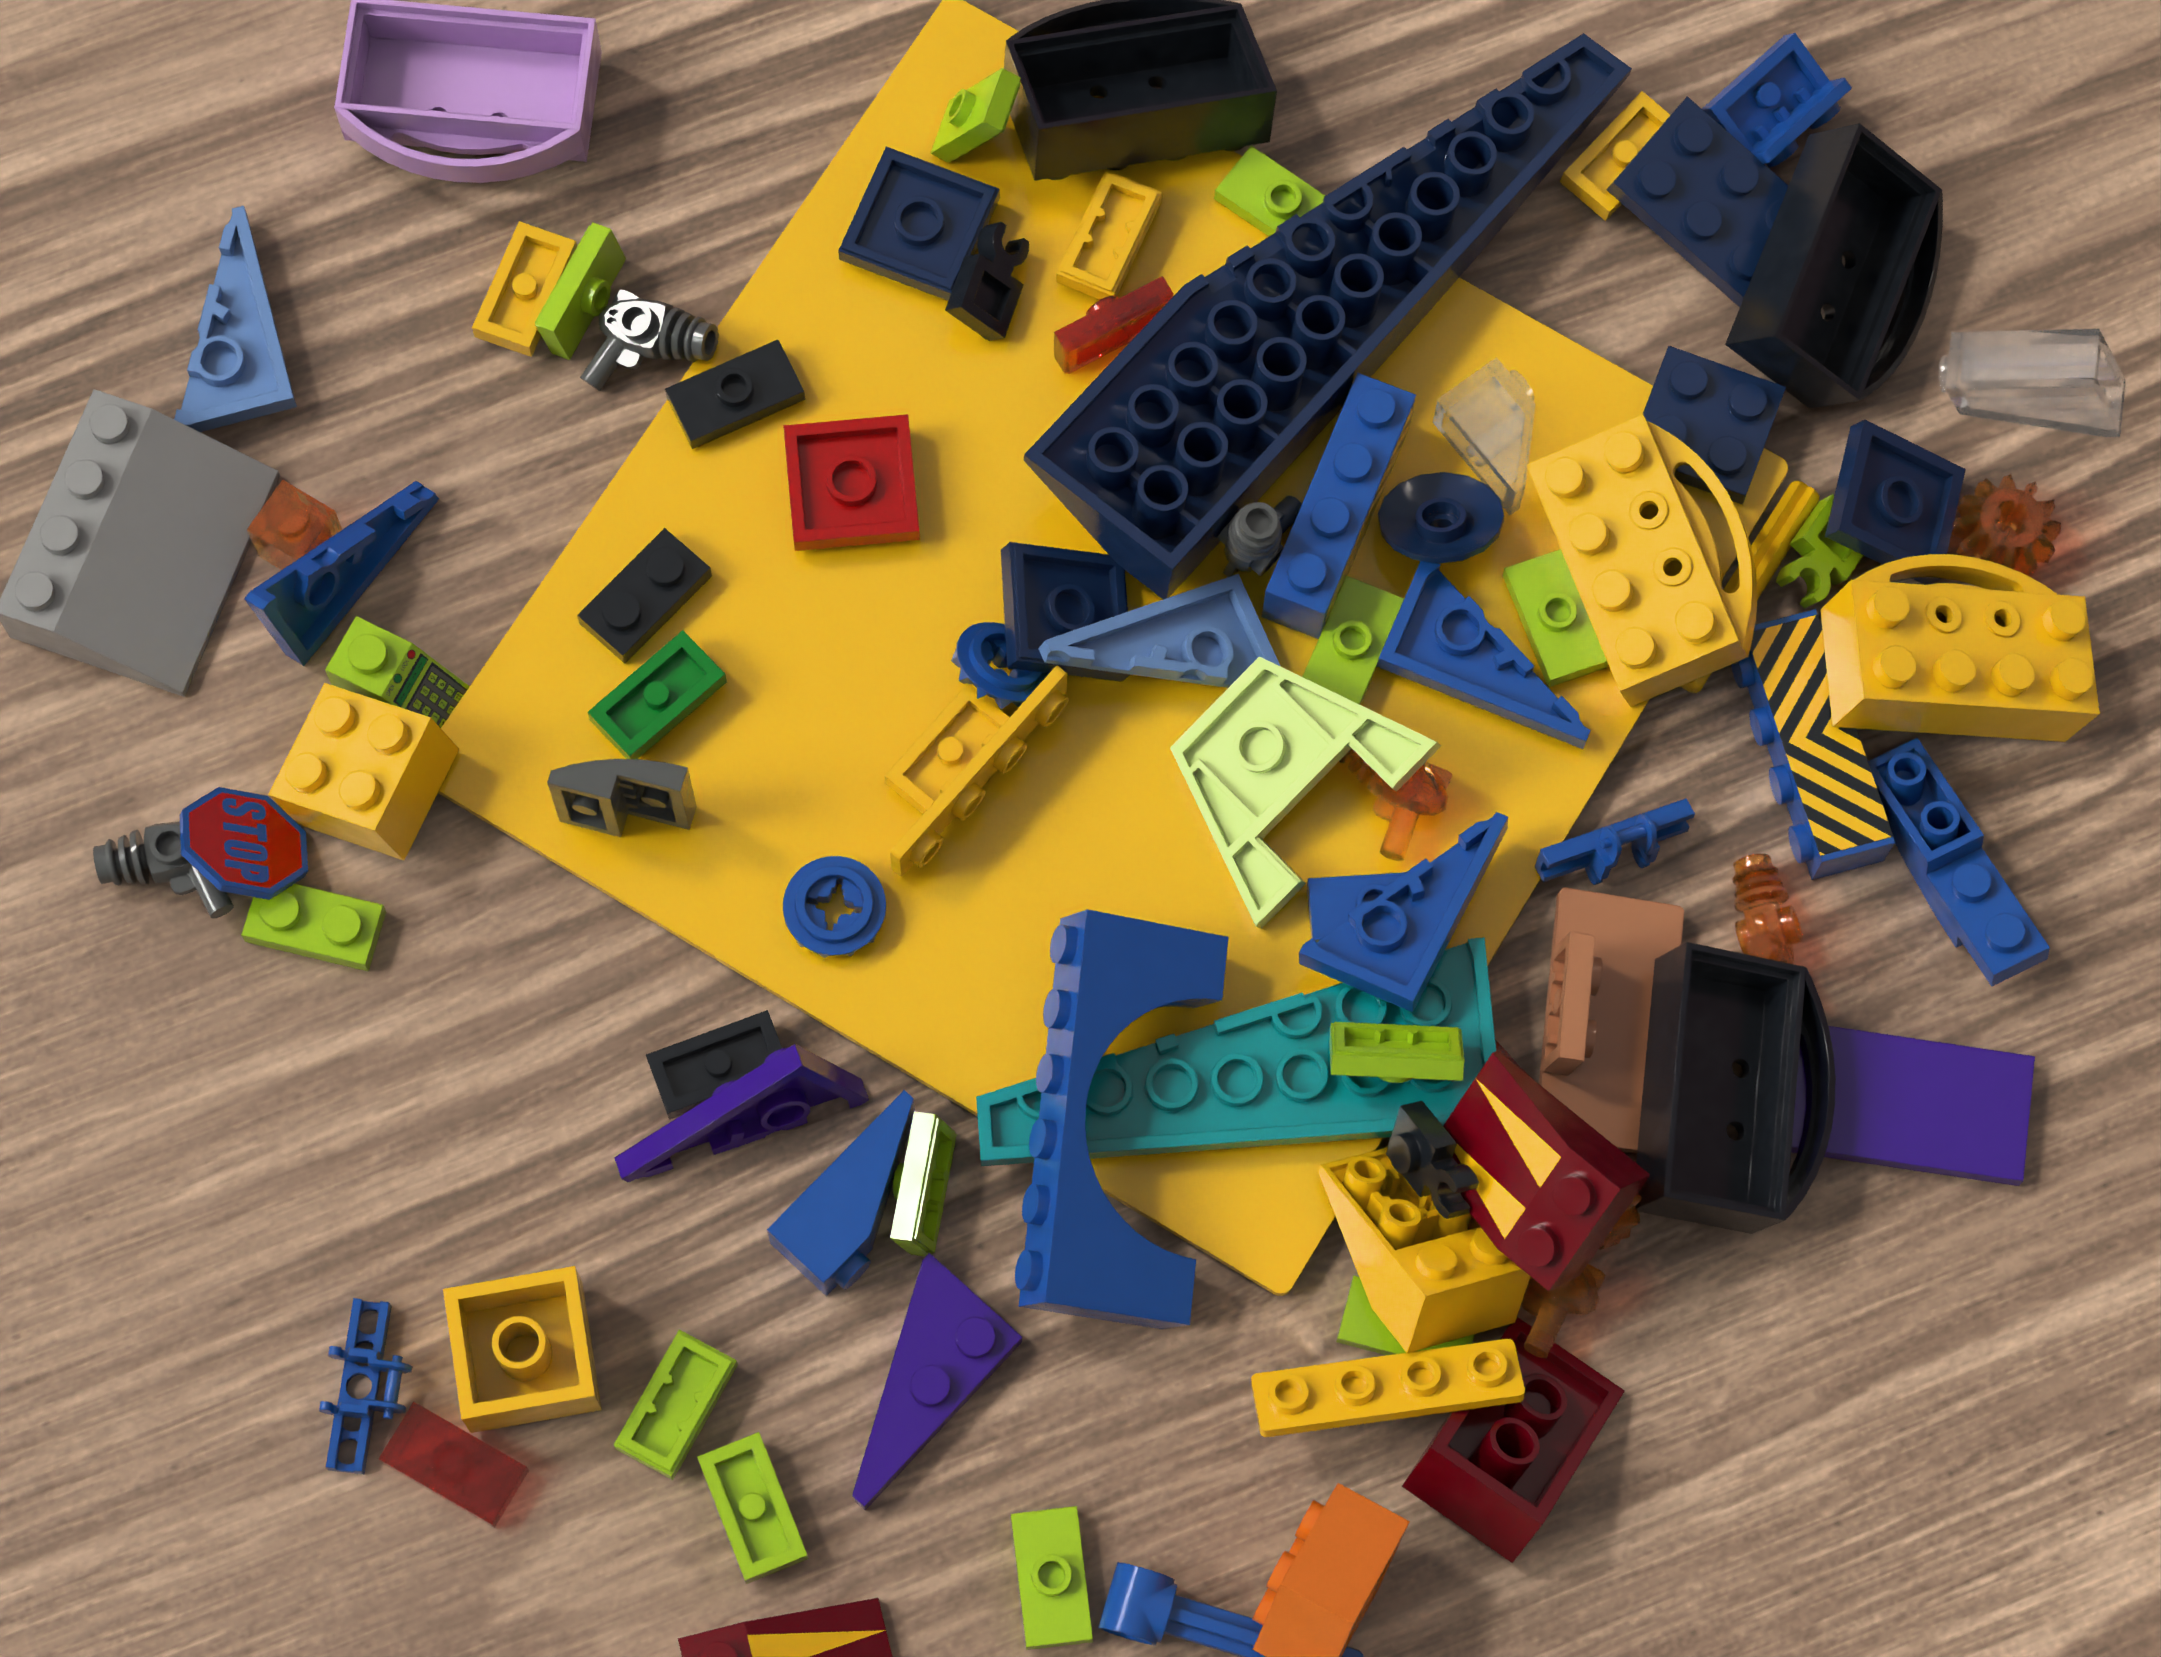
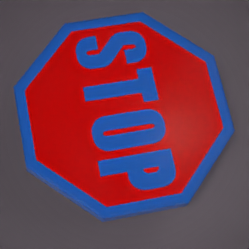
M218 787L182 809L179 815L181 855L219 891L270 900L304 878L308 872L306 831L266 795Z

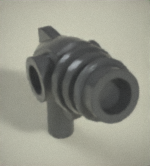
M619 290L612 304L606 306L599 314V329L607 338L580 378L598 391H601L619 364L630 370L638 369L643 357L651 359L663 358L665 360L687 359L691 362H695L698 359L708 361L713 357L717 348L718 328L715 324L707 323L704 318H695L692 314L673 307V305L661 301L640 299L626 290Z
M1286 496L1274 508L1263 502H1254L1241 508L1218 536V539L1225 545L1224 551L1228 560L1223 573L1230 577L1238 571H1254L1259 576L1267 572L1282 553L1284 548L1281 545L1282 534L1295 522L1302 505L1301 502L1293 496Z
M180 821L159 823L145 827L144 842L139 830H134L130 832V842L126 835L118 838V849L115 842L111 839H108L105 845L94 846L93 848L95 869L101 884L113 882L119 886L122 883V874L127 883L135 884L137 876L140 884H149L150 872L155 883L170 882L175 894L185 895L197 890L212 919L221 917L234 908L227 892L219 891L181 855Z

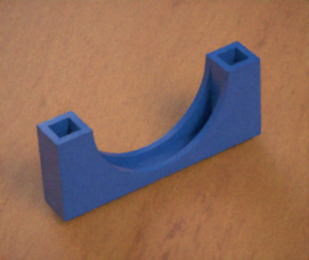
M1088 909L1060 918V925L1055 929L1050 944V957L1052 962L1055 963L1053 989L1048 993L1043 1009V1021L1045 1026L1048 1027L1046 1054L1041 1058L1036 1073V1085L1038 1091L1041 1092L1039 1119L1035 1121L1029 1138V1151L1031 1156L1034 1157L1032 1184L1027 1188L1022 1203V1216L1024 1222L1027 1223L1025 1250L1019 1255L1015 1268V1283L1017 1288L1020 1289L1018 1307L1157 1329L1190 1325L1196 1259L1177 1255L1150 1242L1136 1232L1114 1209L1098 1182L1090 1160L1085 1129L1086 1104L1092 1078L1102 1056L1118 1034L1131 1022L1155 1008L1184 1007L1194 1009L1222 1001L1228 947L1227 936Z

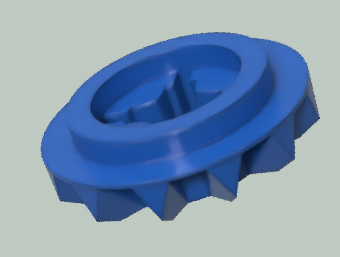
M983 622L968 627L959 637L951 660L957 667L961 668L959 682L974 685L977 688V699L985 695L994 698L1001 710L1010 703L1019 707L1049 674L1012 669L1008 676L1003 669H993L990 667L991 661L998 668L1007 667L1005 624L996 622Z
M828 856L809 862L795 873L785 890L783 914L786 926L800 947H806L823 958L830 955H847L851 957L858 949L874 942L886 918V898L879 879L867 866L851 858ZM838 884H841L845 906L854 909V912L851 915L841 914L837 924H833V929L828 930L825 911L816 908V905L819 902L829 903L833 893L837 891Z

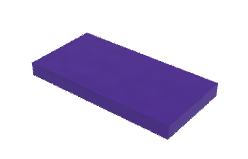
M1829 1026L1834 1053L1836 1087L1832 1130L1824 1157L2019 1186L2023 1182L2035 1056ZM1801 1046L1799 1050L1792 1153L1798 1152L1806 1114L1807 1085Z

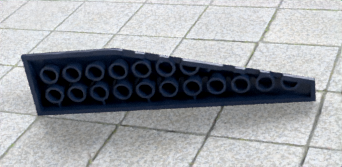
M1583 33L1524 70L1521 78L1501 91H1498L1496 88L1478 99L1474 108L1452 122L1448 118L1429 130L1425 139L1409 149L1402 147L1324 196L1322 204L1303 216L1299 217L1296 214L1278 225L1276 233L1252 248L1247 245L1226 258L1225 265L1206 277L1201 274L1186 283L1024 454V462L1118 565L1162 599L1169 598L1219 544L1218 536L1233 516L1247 504L1257 502L1343 408L1357 373L1371 377L1477 258L1630 75L1632 68Z

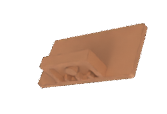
M1564 887L1558 892L1556 898L1539 1084L1623 1152L1637 1154L1654 964L1656 958L1681 945L1684 909L1678 905Z

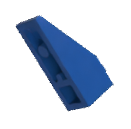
M905 1090L767 1229L770 1244L825 1296L837 1285L844 1290L848 1289L863 1275L871 1264V1260L866 1255L873 1248L891 1192L895 1171L900 1163L915 1112L914 1098Z

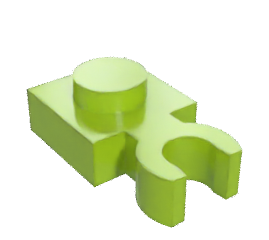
M1833 494L1817 503L1790 542V545L1802 557L1782 567L1777 576L1776 582L1781 587L1793 582L1799 576L1805 580L1807 593L1800 602L1804 609L1826 598L1831 584L1834 586L1848 579L1863 557L1862 554L1825 537L1834 499Z

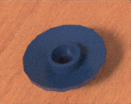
M1440 472L1418 475L1399 483L1384 497L1378 512V521L1382 537L1395 551L1413 560L1440 564L1463 561L1484 552L1499 538L1504 523V513L1500 498L1488 485L1467 475Z

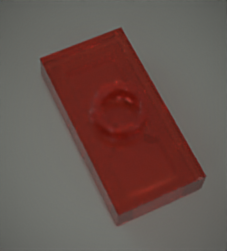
M1161 276L1121 298H1118L1116 295L1105 297L1092 305L1086 312V316L1055 331L1054 358L1063 373L1070 374L1131 342L1173 297L1174 293L1164 277Z
M415 1402L412 1403L379 1457L380 1462L493 1528L497 1525L529 1472L527 1466Z

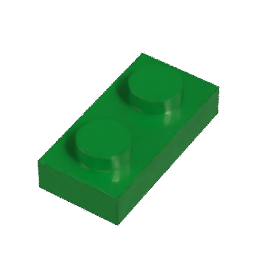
M682 630L587 712L589 720L626 759H639L726 684V675Z

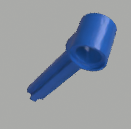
M1117 1562L1098 1626L1099 1629L1149 1645H1156L1157 1642L1161 1643L1163 1635L1167 1634L1240 1657H1265L1252 1650L1263 1625L1252 1620L1251 1617L1175 1595L1177 1584H1174L1175 1580L1173 1578L1149 1569ZM1347 1647L1342 1657H1363V1653L1360 1650Z

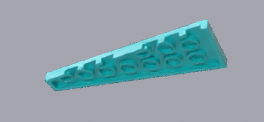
M1485 937L1468 939L1467 943L1444 951L1413 1012L1345 983H1340L1306 995L1302 992L1215 1020L1212 1025L1178 1036L1171 1034L1158 1038L1153 1044L1115 1055V1053L1102 1056L1093 1075L1086 1104L1085 1129L1090 1159L1391 1137L1400 1106L1417 1101H1423L1438 1121L1444 1125L1491 1054L1496 1051ZM1353 1022L1458 1027L1462 1030L1465 1060L1463 1081L1411 1079L1407 1082L1392 1083L1378 1077L1331 1075L1329 1048L1331 1023ZM1036 1078L976 1097L981 1167L1034 1163V1157L1031 1156L1029 1151V1138L1035 1121L1039 1119L1041 1092L1037 1089Z

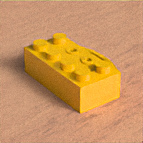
M1641 414L1526 465L1617 687L1630 707L1748 658L1756 623L1758 596L1752 548L1744 524L1727 490L1697 453L1677 437L1647 421L1644 414ZM1681 465L1690 466L1705 482L1717 499L1728 521L1739 565L1740 585L1733 593H1726L1722 590L1721 566L1717 547L1699 506L1685 487L1675 478V471ZM1647 505L1658 507V513L1652 519H1644L1641 516L1643 508ZM1672 561H1678L1682 564L1680 573L1675 576H1669L1665 573L1667 564Z
M1928 554L1906 557L1885 563L1865 572L1854 580L1851 579L1820 609L1833 727L2066 742L2100 714L2085 596L2058 595L2044 584L2004 565L1980 558L1954 554ZM1915 577H1937L1957 580L1975 586L1957 583L1921 585L1894 583L1891 581Z

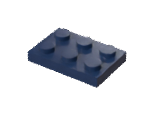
M1687 96L1606 190L1740 307L1788 185Z

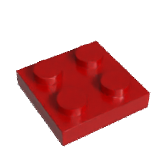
M908 414L783 425L795 551L920 540Z

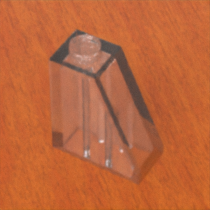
M2100 328L1951 332L1949 355H1943L1939 363V384L1941 391L1948 393L1960 415L2102 437H2120L2126 380Z

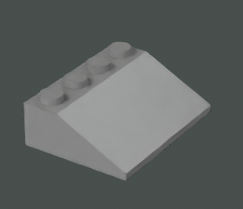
M93 389L0 598L1 624L10 638L185 697L280 477L278 470L152 408Z

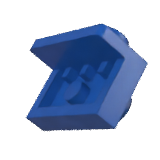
M1792 33L1784 35L1706 104L1702 110L1756 156L1762 164H1767L1771 168L1786 160L1797 150L1799 145L1795 139L1807 128L1813 130L1831 120L1841 109L1837 101L1848 93L1852 87L1846 78L1830 81L1797 34Z

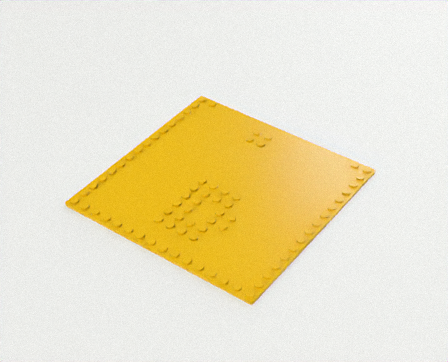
M942 0L718 325V344L713 357L708 361L698 359L693 362L680 380V382L768 343L779 340L804 390L805 400L692 449L667 399L441 727L456 744L459 751L438 794L977 1116V1096L1036 1078L1039 1062L1043 1055L1046 1054L1048 1027L1045 1026L1043 1021V1009L1046 997L1053 989L1055 963L1052 962L1050 957L1051 939L1055 929L1060 925V918L1086 909L1228 937L1222 1001L1194 1009L1160 1007L1143 1014L1118 1034L1103 1056L1112 1053L1118 1055L1153 1044L1158 1038L1171 1034L1178 1036L1212 1025L1215 1020L1302 992L1306 995L1343 983L1299 964V951L1303 944L1311 939L1307 896L1308 878L1407 872L1424 859L1432 862L1456 845L1461 833L1477 822L1492 818L1498 812L1508 816V829L1446 949H1450L1467 943L1468 939L1485 937L1487 966H1489L1541 880L1535 869L1540 850L1566 839L1650 699L1630 707L1620 693L1609 665L1607 668L1548 687L1557 698L1563 696L1578 712L1582 724L1591 730L1584 749H1581L1377 667L1361 705L1438 742L1441 747L1397 792L1351 749L1298 802L1263 840L1306 884L1260 929L1255 926L1170 749L1228 688L1130 675L1123 681L1067 675V693L1065 695L1069 698V701L1058 718L1047 728L1038 724L1024 740L1027 744V749L1020 760L1006 774H1002L997 770L982 788L986 791V794L979 806L965 820L961 821L955 817L940 834L944 838L941 847L926 865L919 868L913 864L902 877L896 874L891 868L890 851L923 814L886 785L884 775L966 686V684L959 682L961 668L951 661L957 646L956 643L961 634L968 627L978 623L996 622L1005 624L1001 549L1009 542L1108 554L1024 462V454L1186 283L1201 274L1206 277L1225 265L1226 258L1247 245L1252 248L1269 237L1214 199L1215 189L1242 157L1234 151L1219 150L1188 155L1176 161L1164 159L1128 165L1121 170L1103 169L1069 175L1061 180L1042 179L1034 181L1012 118L1009 116L1004 132L954 161L948 163L930 154L949 100L953 99L961 89L967 90L1001 68H1004L1006 40L1019 32L964 0ZM1093 96L1095 98H1104L1102 96ZM886 146L1000 189V199L988 225L1003 222L1007 225L1002 237L1004 250L1009 241L1022 238L1029 241L1027 258L1022 264L1014 267L1011 275L1024 285L1005 338L988 341L945 311L948 303L947 300L839 260L838 250ZM1105 170L1162 192V202L1113 305L1056 282V273ZM1459 277L1371 376L1373 379L1416 394L1409 430L1348 576L1405 598L1420 561L1413 560L1395 551L1382 537L1378 521V512L1384 497L1399 483L1418 475L1447 472L1467 475L1488 485L1500 498L1504 513V523L1499 538L1484 552L1466 560L1440 563L1439 571L1465 599L1470 596L1483 610L1487 622L1503 631L1534 665L1533 672L1547 686L1503 578L1504 568L1560 550L1526 465L1643 414L1653 385ZM1341 410L1257 502L1266 503L1274 508L1286 496H1293L1301 504L1303 503ZM908 414L920 540L795 551L783 425ZM1763 448L1743 505L1732 501L1744 524L1748 538L1788 472L1787 462L1766 448ZM1681 483L1699 506L1711 530L1718 551L1723 581L1737 557L1728 521L1713 494ZM1655 505L1645 506L1641 516L1644 519L1654 518L1658 513V507ZM1293 524L1282 534V546L1285 545ZM666 528L711 568L712 577L624 664L579 624L577 615ZM1221 541L1170 597L1227 578L1223 571L1228 564V560L1224 551L1225 545ZM1278 560L1262 576H1259L1254 571H1238L1236 574H1239L1280 666L1302 677L1318 639L1262 618L1265 590ZM1678 561L1670 562L1665 568V573L1669 576L1679 574L1682 564ZM1125 570L1128 611L1163 600ZM683 630L725 673L727 683L639 759L688 767L697 806L690 830L630 814L627 816L621 837L560 822L547 784L551 770L595 760L626 759L589 720L587 712ZM992 661L989 665L993 669H1003L1008 676L1012 669L1007 667L998 668ZM987 695L984 696L998 707L994 698ZM1010 703L1002 711L1010 717L1018 707ZM828 856H842L859 861L877 876L883 887L886 898V918L874 942L858 949L851 957L847 955H830L823 958L806 947H800L786 926L783 914V898L788 883L798 870L816 859ZM838 884L837 891L833 893L829 903L819 902L816 905V908L825 911L828 930L833 929V924H837L841 914L851 915L854 912V909L845 906L841 884ZM1383 1138L1106 1157L1090 1160L1104 1193L1272 1294L1284 1296L1292 1290L1336 1217L1318 1173L1320 1164L1377 1150Z

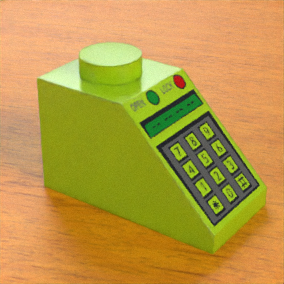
M358 616L354 618L325 669L331 685L431 717L440 728L470 687L412 642Z

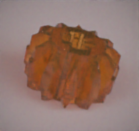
M2012 474L2004 476L1998 488L1987 478L1979 482L1974 490L1975 496L1970 494L1964 495L1957 507L1961 517L1955 518L1951 535L1963 539L1957 549L1958 555L1975 556L1976 558L2004 565L2032 577L2038 568L2037 562L2048 563L2052 558L2055 548L2051 541L2056 540L2061 533V523L2048 518L2055 509L2054 499L2036 501L2034 498L2038 489L2036 481L2027 484L2022 491L2016 489ZM2002 523V530H2005L2006 526L2008 525L2012 527L2016 534L2010 535V528H2007L2006 532L2003 533L1998 529L1996 524Z

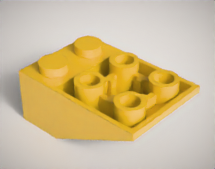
M1388 1147L1320 1164L1319 1176L1371 1308L1406 1353L1515 1323L1530 1276L1496 1248L1470 1213L1449 1219L1444 1218L1437 1211L1431 1195L1420 1197L1404 1176L1396 1171L1386 1155Z

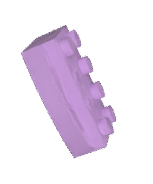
M351 0L334 106L344 140L355 141L373 155L408 172L453 182L485 183L506 181L545 171L568 160L587 162L602 54L596 19L395 0ZM402 145L427 147L456 154L505 155L480 159L448 158L426 154Z

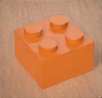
M1337 1483L1325 1506L1313 1500L1296 1531L1295 1536L1297 1538L1289 1552H1283L1266 1585L1268 1589L1252 1620L1263 1625L1252 1650L1265 1657H1342L1378 1592L1410 1521L1340 1483Z

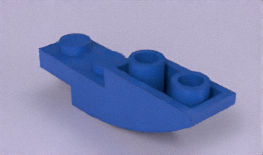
M1915 738L1869 760L1868 763L1895 844L1930 908L1956 948L1961 945L1965 946L1991 987L2047 960L2050 950L2049 945L1983 850L1984 834L1920 740Z

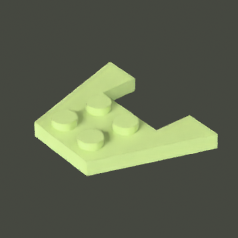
M1259 656L1170 749L1255 926L1262 929L1306 884L1263 840L1298 802L1351 749L1397 792L1441 745L1416 731Z

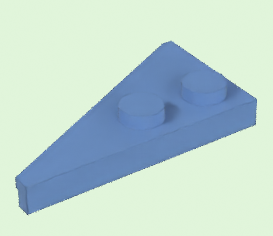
M244 206L232 208L231 219L223 230L219 245L221 257L214 284H209L198 326L199 342L191 353L187 368L189 380L181 410H176L174 420L199 432L297 407L251 226Z
M1239 574L1045 640L1038 648L1044 663L1229 688L1259 656L1280 666Z

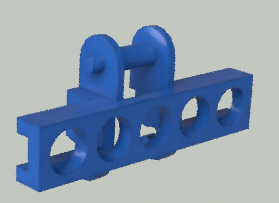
M1683 799L1542 848L1538 855L1535 869L1541 880L1546 882L1585 868L1589 880L1593 885L1602 883L1603 879L1608 878L1611 868L1615 867L1618 863L1622 845L1631 843L1632 854L1637 865L1640 868H1645L1656 860L1660 850L1658 842L1688 832L1690 827L1686 820L1694 818L1695 812L1688 800Z
M353 1298L345 1350H342L341 1347L329 1346V1357L345 1361L338 1405L321 1401L319 1406L320 1412L334 1415L326 1468L329 1471L365 1475L375 1411L384 1412L383 1418L393 1419L394 1413L402 1414L406 1412V1407L397 1402L402 1374L412 1372L413 1366L402 1363L403 1357L393 1355L392 1361L383 1360L392 1308L389 1302L380 1301V1303ZM366 1311H376L379 1313L376 1332L373 1334H365L359 1330L361 1315ZM362 1343L373 1344V1350L356 1347ZM354 1362L368 1363L369 1366L362 1367ZM381 1371L388 1372L383 1401L377 1400ZM357 1375L367 1376L372 1382L371 1392L362 1399L352 1398L347 1392L349 1381ZM344 1417L360 1418V1430L353 1432L346 1430L343 1427ZM346 1440L358 1442L355 1461L352 1464H344L338 1460L340 1444Z

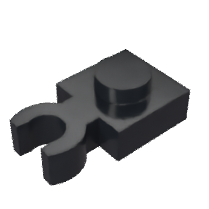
M1003 222L986 225L982 228L977 241L979 254L964 257L945 309L949 314L988 341L1002 339L1006 336L1024 285L1011 275L1014 267L1022 264L1029 252V241L1025 238L1009 241L1004 250L1002 237L1007 225Z
M1423 1101L1401 1105L1386 1152L1393 1167L1404 1176L1420 1197L1431 1195L1437 1211L1444 1218L1449 1219L1469 1214L1471 1207L1464 1200L1461 1192L1476 1189L1479 1181L1469 1166L1465 1164L1458 1165L1454 1160L1453 1154L1457 1145L1456 1141Z

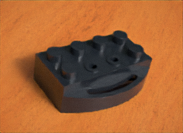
M1100 0L1071 7L1046 16L1026 26L1006 40L1004 69L1021 77V85L1010 116L1034 181L1042 179L1061 180L1069 175L1103 169L1121 170L1128 165L1164 159L1176 161L1188 155L1219 150L1237 151L1245 146L1270 142L1277 89L1241 3L1226 0ZM1157 86L1161 87V89H1155L1152 87ZM1093 96H1102L1104 98H1095Z
M1860 123L1810 134L1725 345L1776 384L1786 387L1785 391L1809 409L1860 401L1881 387L1904 360L1924 321L1935 285L1941 252L1943 229L1942 189ZM1842 255L1845 258V267L1842 263ZM1822 308H1823L1824 313H1825L1824 319H1823L1822 314H1821V309H1822Z
M1685 942L1655 959L1636 1163L1647 1171L1650 1176L1634 1197L1632 1211L1753 1234L1785 1221L1806 1196L1818 1174L1827 1150L1832 1130L1836 1087L1834 1053L1829 1026L1822 1002L1806 967ZM1801 1046L1807 1085L1806 1114L1798 1152L1790 1169L1799 1050ZM1733 1062L1741 1065L1743 1069L1742 1078L1737 1077L1733 1073ZM1728 1124L1736 1128L1738 1132L1737 1140H1732L1728 1136Z

